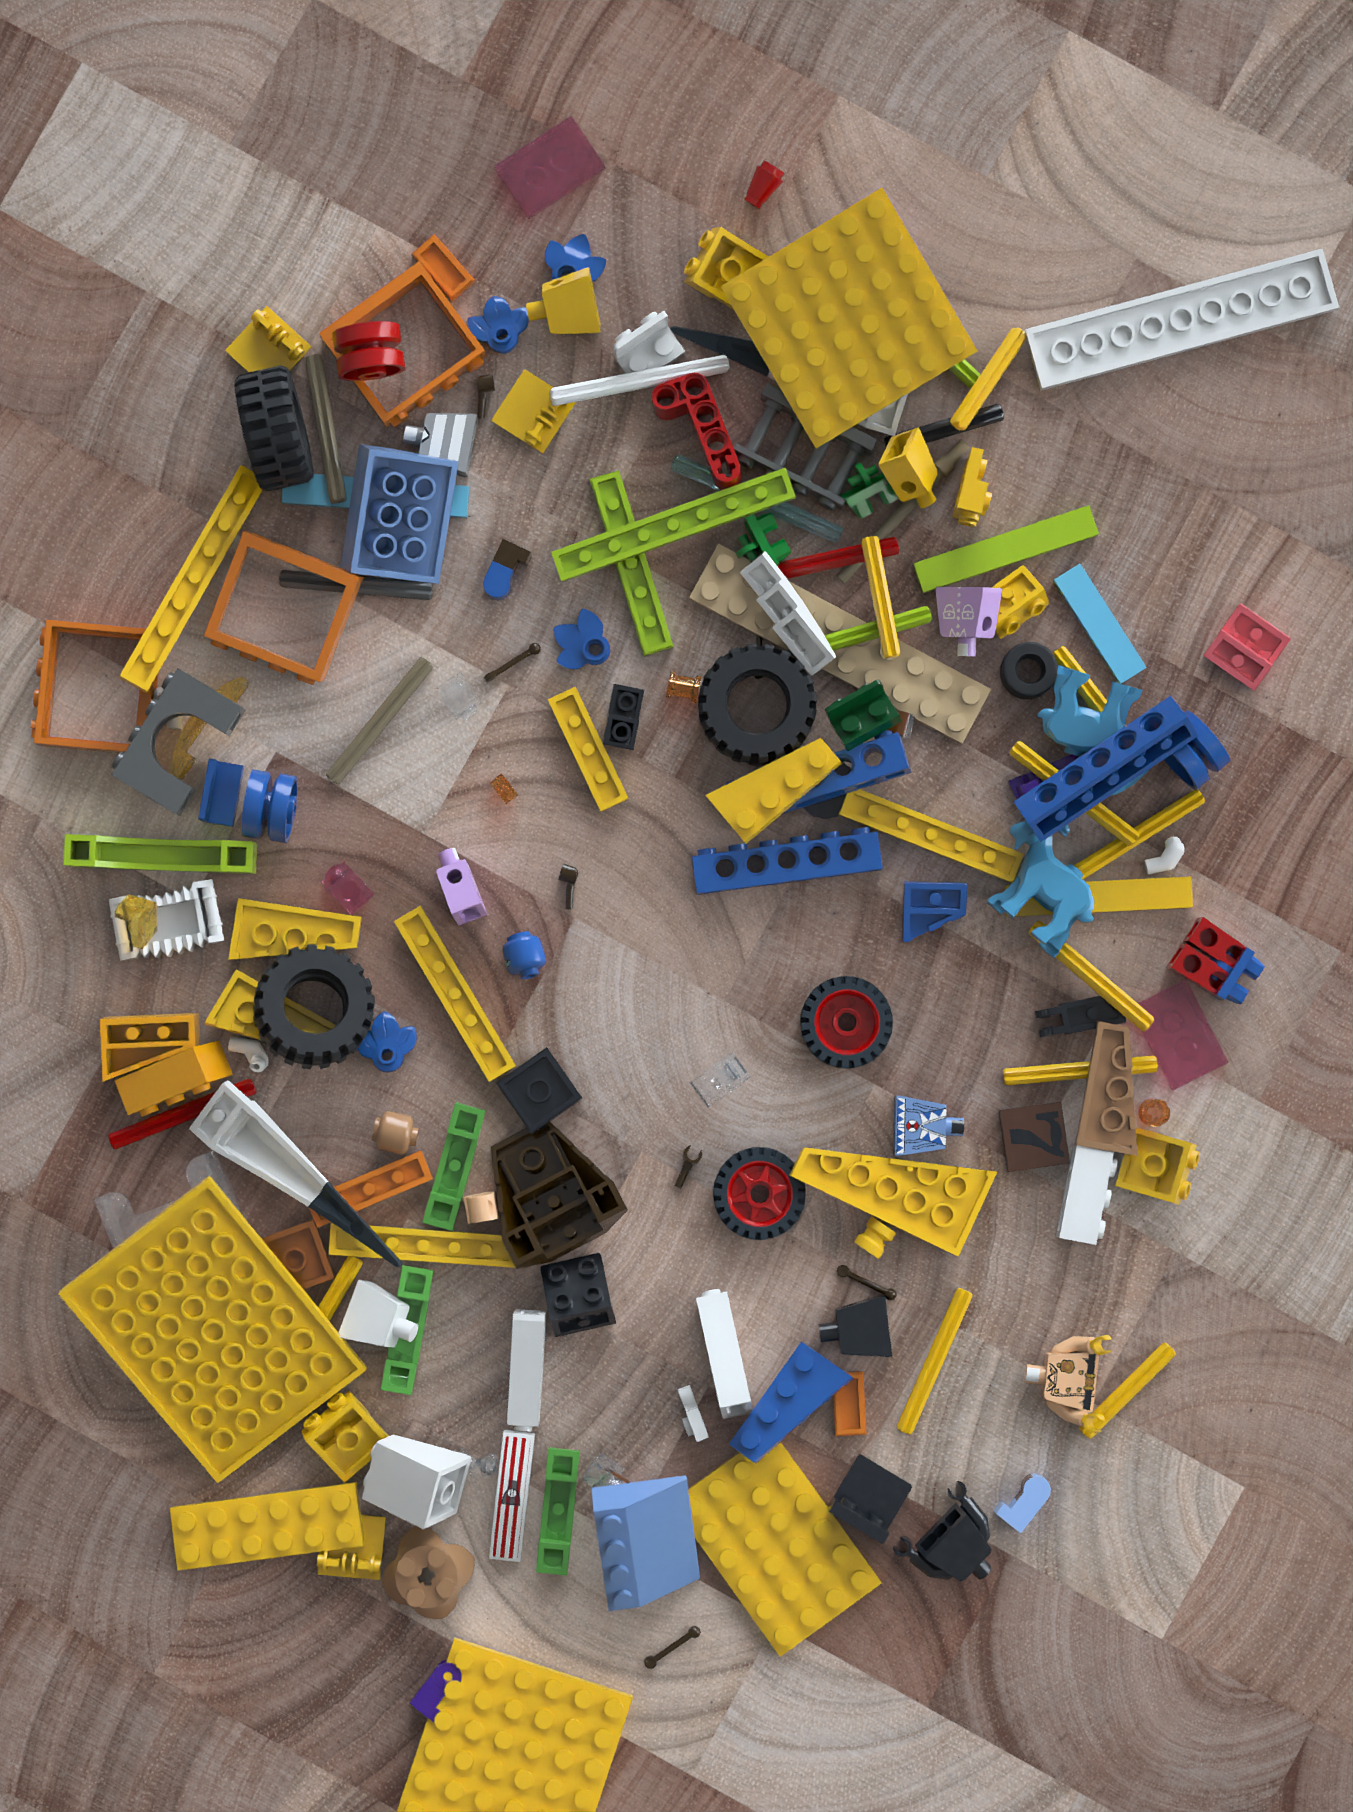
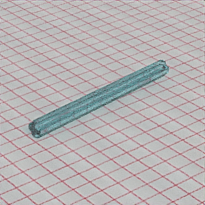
M680 454L675 456L671 464L672 471L717 491H721L716 487L707 466ZM788 502L763 510L834 543L839 541L843 532L842 526Z

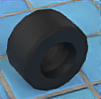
M1024 642L1014 646L1005 655L1000 665V678L1003 686L1011 695L1020 699L1032 700L1044 695L1053 686L1057 678L1058 665L1054 654L1046 646L1037 642ZM1025 659L1036 661L1041 669L1039 678L1031 683L1022 681L1017 674L1018 664Z

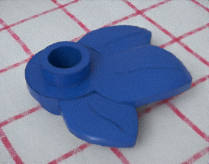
M585 234L572 238L565 246L551 240L545 251V261L552 270V280L562 277L564 273L571 274L581 269L589 268L592 282L600 277L606 266L605 258L591 257L590 244Z
M493 296L486 302L483 310L484 316H474L467 320L468 328L479 342L488 343L493 351L500 354H507L514 350L518 343V335L526 330L529 324L526 307L516 308L511 311L509 304L498 296ZM500 335H508L504 340L497 339Z
M581 609L577 625L562 624L555 626L553 629L557 643L564 649L557 658V663L561 666L574 670L583 667L587 663L590 665H600L608 659L610 645L607 639L603 637V623L593 612ZM592 645H598L601 648V652L596 656L589 653V648Z
M383 1011L375 1018L371 1031H368L366 1038L357 1050L363 1057L372 1059L378 1070L385 1073L394 1072L403 1064L404 1055L414 1049L417 1041L416 1029L414 1026L400 1029L396 1019L388 1012ZM392 1052L393 1057L391 1060L385 1061L382 1059L383 1054Z

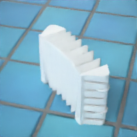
M213 879L193 882L190 890L183 886L181 893L174 890L173 896L166 892L163 898L155 894L153 899L147 895L145 899L138 895L135 901L128 896L109 899L110 918L113 921L116 937L115 945L118 947L120 961L139 959L141 954L144 958L149 959L151 953L156 958H160L162 952L167 957H172L174 951L183 955L185 948L193 952L196 944L204 948L206 941L211 944L224 941L221 926L223 923L218 914L217 895L213 888Z

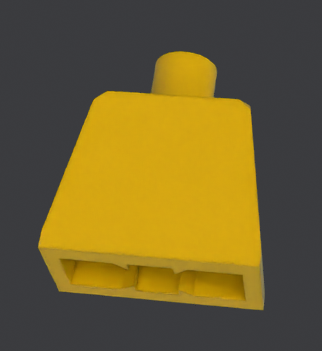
M584 268L544 283L542 285L543 300L526 303L529 321L547 319L549 330L552 334L600 333L601 331L589 268Z
M919 427L892 436L878 464L881 471L901 501L905 502L915 498L920 508L932 505L936 501V497L931 487L937 476V469Z

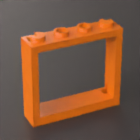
M420 261L319 333L322 341L337 360L343 354L334 351L333 331L344 326L370 321L415 287L422 284L471 351L469 355L388 413L365 381H352L386 428L391 425L397 427L409 418V412L416 407L422 409L434 400L433 395L441 389L447 391L459 382L458 377L466 371L469 373L476 371L484 364L483 359L486 357L483 347Z
M243 531L204 636L212 639L210 644L215 647L228 650L230 646L240 650L239 656L257 662V659L260 658L269 662L268 668L284 674L286 670H290L298 674V680L314 685L315 681L322 682L325 680L364 577L350 573L343 568L253 532ZM250 547L346 586L315 668L219 631Z
M46 619V627H42V635L39 637L40 645L44 646L43 657L38 658L36 674L40 676V687L35 689L33 696V705L37 707L36 720L33 719L31 721L30 727L32 728L31 738H34L36 745L110 753L126 752L130 746L127 743L50 737L60 633L140 641L146 631L145 628ZM158 674L147 694L139 690L136 726H142L148 717L145 715V711L154 699V691L158 684Z

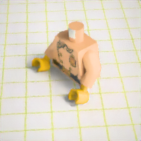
M1109 1335L1096 1338L1073 1336L1054 1345L1051 1352L1045 1353L1044 1366L1026 1364L1024 1382L1042 1385L1041 1397L1046 1399L1047 1407L1064 1421L1084 1426L1089 1432L1100 1433L1101 1430L1093 1427V1420L1095 1418L1105 1420L1103 1415L1093 1413L1099 1355L1112 1352V1350H1104L1101 1346L1102 1340H1110L1111 1337Z

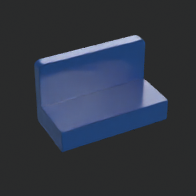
M209 758L198 820L234 827L244 771L243 765L220 762Z

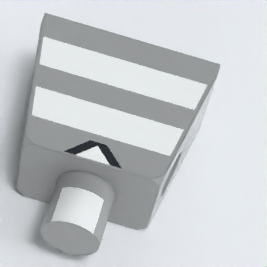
M426 414L423 428L406 425L403 443L420 446L419 454L459 461L457 475L468 477L478 424L477 415Z

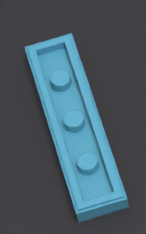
M1080 563L1053 580L1118 683L1122 684L1147 668Z

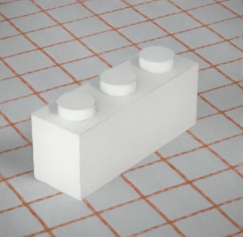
M1073 1144L1056 1237L1096 1245L1097 1239L1103 1238L1105 1221L1101 1220L1103 1208L1108 1209L1111 1199V1190H1108L1107 1186L1109 1177L1114 1178L1117 1168V1159H1113L1114 1152Z

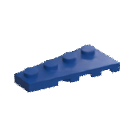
M801 1342L729 1445L756 1464L783 1441L793 1429L809 1418L808 1416L829 1401L839 1389L852 1381L853 1377Z

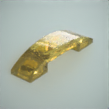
M241 676L224 684L216 691L237 703L250 682ZM192 716L184 726L172 756L170 774L181 781L197 760L188 753V750L207 724L203 720Z

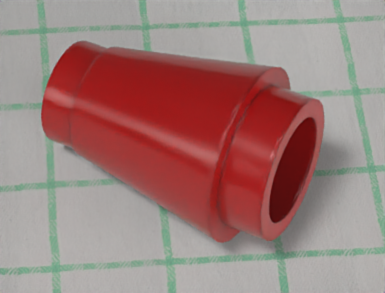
M764 160L761 166L757 165L744 200L760 209L762 204L783 183L781 179L785 173Z

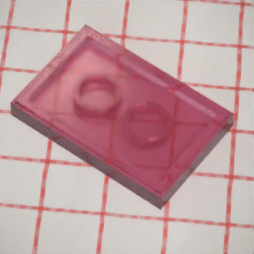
M572 116L494 166L528 219L606 169L604 163Z
M1186 979L1138 1003L1154 1017L1153 1024L1145 1032L1142 1031L1153 1055L1156 1057L1171 1090H1175L1229 1063Z

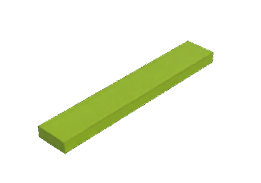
M619 470L590 479L605 532L635 522ZM645 553L615 563L644 657L674 648Z
M1088 505L913 563V567L922 594L936 590V587H945L1099 535Z

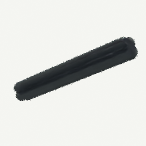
M995 404L979 409L966 430H957L951 425V418L920 426L919 429L925 443H929L1003 421L1004 413L1001 405ZM892 435L884 438L885 447H887Z

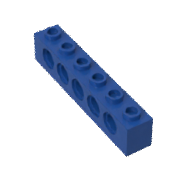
M1169 696L1015 800L1014 804L1040 842H1042L1198 737V734L1186 714L1172 696Z
M884 731L874 737L875 740L862 743L848 752L846 749L834 752L841 762H850L852 764L851 772L845 776H840L837 774L836 768L783 814L912 773L899 733L892 734V731ZM878 752L882 754V760L878 765L869 766L866 764V759L871 753Z
M870 827L852 829V835L841 837L839 831L821 833V839L809 841L808 835L791 837L790 843L778 845L776 839L761 841L758 848L747 849V844H736L728 846V852L716 853V848L697 850L698 856H692L696 893L700 895L880 871L883 867L878 832L870 833ZM843 844L853 845L857 851L855 859L851 861L844 860L839 853L840 847ZM820 848L825 852L826 860L823 864L815 865L809 860L808 854L811 849ZM782 852L793 854L795 865L790 869L782 868L777 860L779 854ZM752 856H759L764 861V869L759 873H753L747 868V860ZM728 860L733 864L734 872L729 877L718 875L716 865L719 861Z

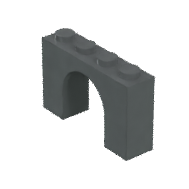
M177 668L175 673L170 672L164 679L161 686L164 691L159 699L154 698L145 711V715L148 717L143 725H137L130 734L128 741L131 744L126 752H120L112 764V768L115 769L112 776L174 814L181 816L196 789L168 773L159 763L155 744L160 730L172 719L192 716L203 720L230 737L246 710Z

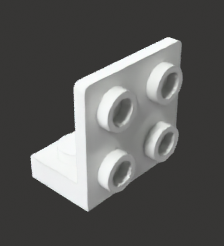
M665 311L658 315L656 312L647 315L640 322L642 326L633 332L630 329L622 332L615 338L616 343L613 345L614 359L624 374L668 366L685 354V350L668 327V316Z

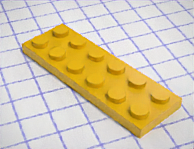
M357 1482L170 1507L177 1571L365 1545Z

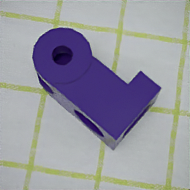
M446 1660L437 1665L410 1701L413 1707L433 1722L436 1714L440 1712L436 1706L445 1696V1685L449 1682L444 1680V1673L451 1672L453 1675L452 1680L461 1682L462 1674L460 1669L453 1663H446Z

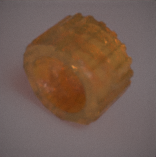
M502 773L490 782L505 804L518 796Z

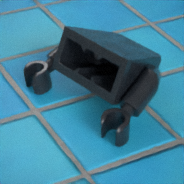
M957 1481L963 1489L962 1495L954 1496L949 1488L947 1491L949 1497L953 1500H959L961 1505L959 1506L955 1503L914 1545L918 1549L917 1551L913 1549L912 1540L906 1536H901L900 1539L908 1544V1550L902 1552L896 1546H893V1550L898 1556H908L910 1558L909 1562L930 1578L949 1580L954 1577L959 1581H964L972 1573L976 1578L983 1579L991 1571V1565L985 1560L992 1551L987 1543L991 1536L988 1518L972 1497L968 1498L965 1484Z

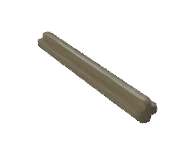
M320 354L309 355L305 360L329 499L334 504L342 503L347 498L323 359Z
M420 657L327 771L326 776L335 784H340L432 671L433 666L429 661Z

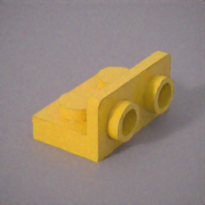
M1024 565L991 587L1002 588L995 629L996 635L999 639H1002L1006 635L1013 634L1019 629L1021 624L1032 616L1041 614L1049 604L1045 589Z

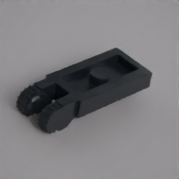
M1101 996L1058 1004L1059 1007L1035 1011L1036 1018L1041 1019L1060 1014L1063 1025L1042 1028V1030H1039L1040 1037L1059 1033L1066 1035L1096 1029L1097 1021L1110 1024L1127 1022L1126 1017Z

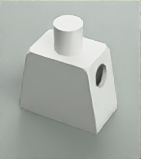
M358 1280L338 1334L341 1338L384 1347H395L399 1338L409 1342L413 1341L418 1331V1325L406 1320L409 1312L408 1304L371 1281Z

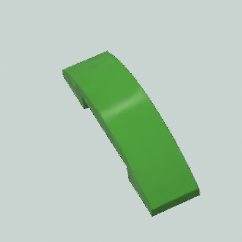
M455 1102L422 1223L453 1231L486 1110Z
M402 1265L397 1296L398 1299L409 1305L406 1320L417 1324L418 1331L413 1341L409 1342L399 1338L395 1347H389L381 1390L412 1395L434 1270Z
M548 1448L536 1573L567 1576L580 1450Z

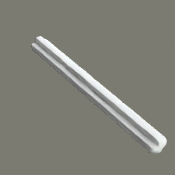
M720 355L554 387L550 390V400L552 405L557 406L655 387L689 373H700L705 377L722 374L729 370V362L726 355Z

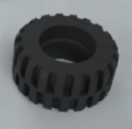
M280 365L240 374L234 381L237 409L248 456L259 487L265 491H273L308 483L314 477L312 456L302 410L289 369Z
M756 643L747 644L746 647H736L729 650V653L725 656H720L705 674L698 696L699 720L709 742H712L716 750L721 754L731 757V760L739 763L740 761L746 762L749 765L769 764L800 747L812 728L817 711V695L813 687L814 682L805 671V666L799 660L796 661L791 657V653L784 649L783 651L775 649L773 645L765 644V646H756ZM750 676H763L773 680L781 687L786 698V713L783 720L777 727L765 733L754 734L742 730L733 722L728 711V698L731 690L739 681Z
M309 944L303 950H300L298 946L289 949L287 955L283 956L280 954L273 960V964L270 967H266L260 982H258L253 1003V1020L255 1027H258L259 1038L263 1044L267 1043L269 1045V1051L275 1057L278 1055L285 1058L284 1063L293 1066V1063L302 1064V1069H311L312 1066L319 1065L320 1069L330 1067V1064L333 1062L339 1064L346 1060L350 1053L354 1054L362 1041L366 1038L374 1016L375 997L371 993L372 984L370 979L364 977V969L359 963L354 965L350 961L351 956L345 952L342 955L334 953V947L326 945L325 950L317 949V944ZM305 981H318L332 987L339 994L343 1002V1014L339 1023L332 1030L318 1034L301 1031L292 1025L285 1015L284 1000L293 986Z

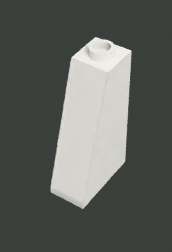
M719 1289L703 1292L702 1297L696 1298L722 1418L726 1419L749 1414L753 1409L727 1291L721 1293Z
M516 1309L513 1313L507 1425H514L515 1431L530 1432L533 1426L539 1427L547 1311Z

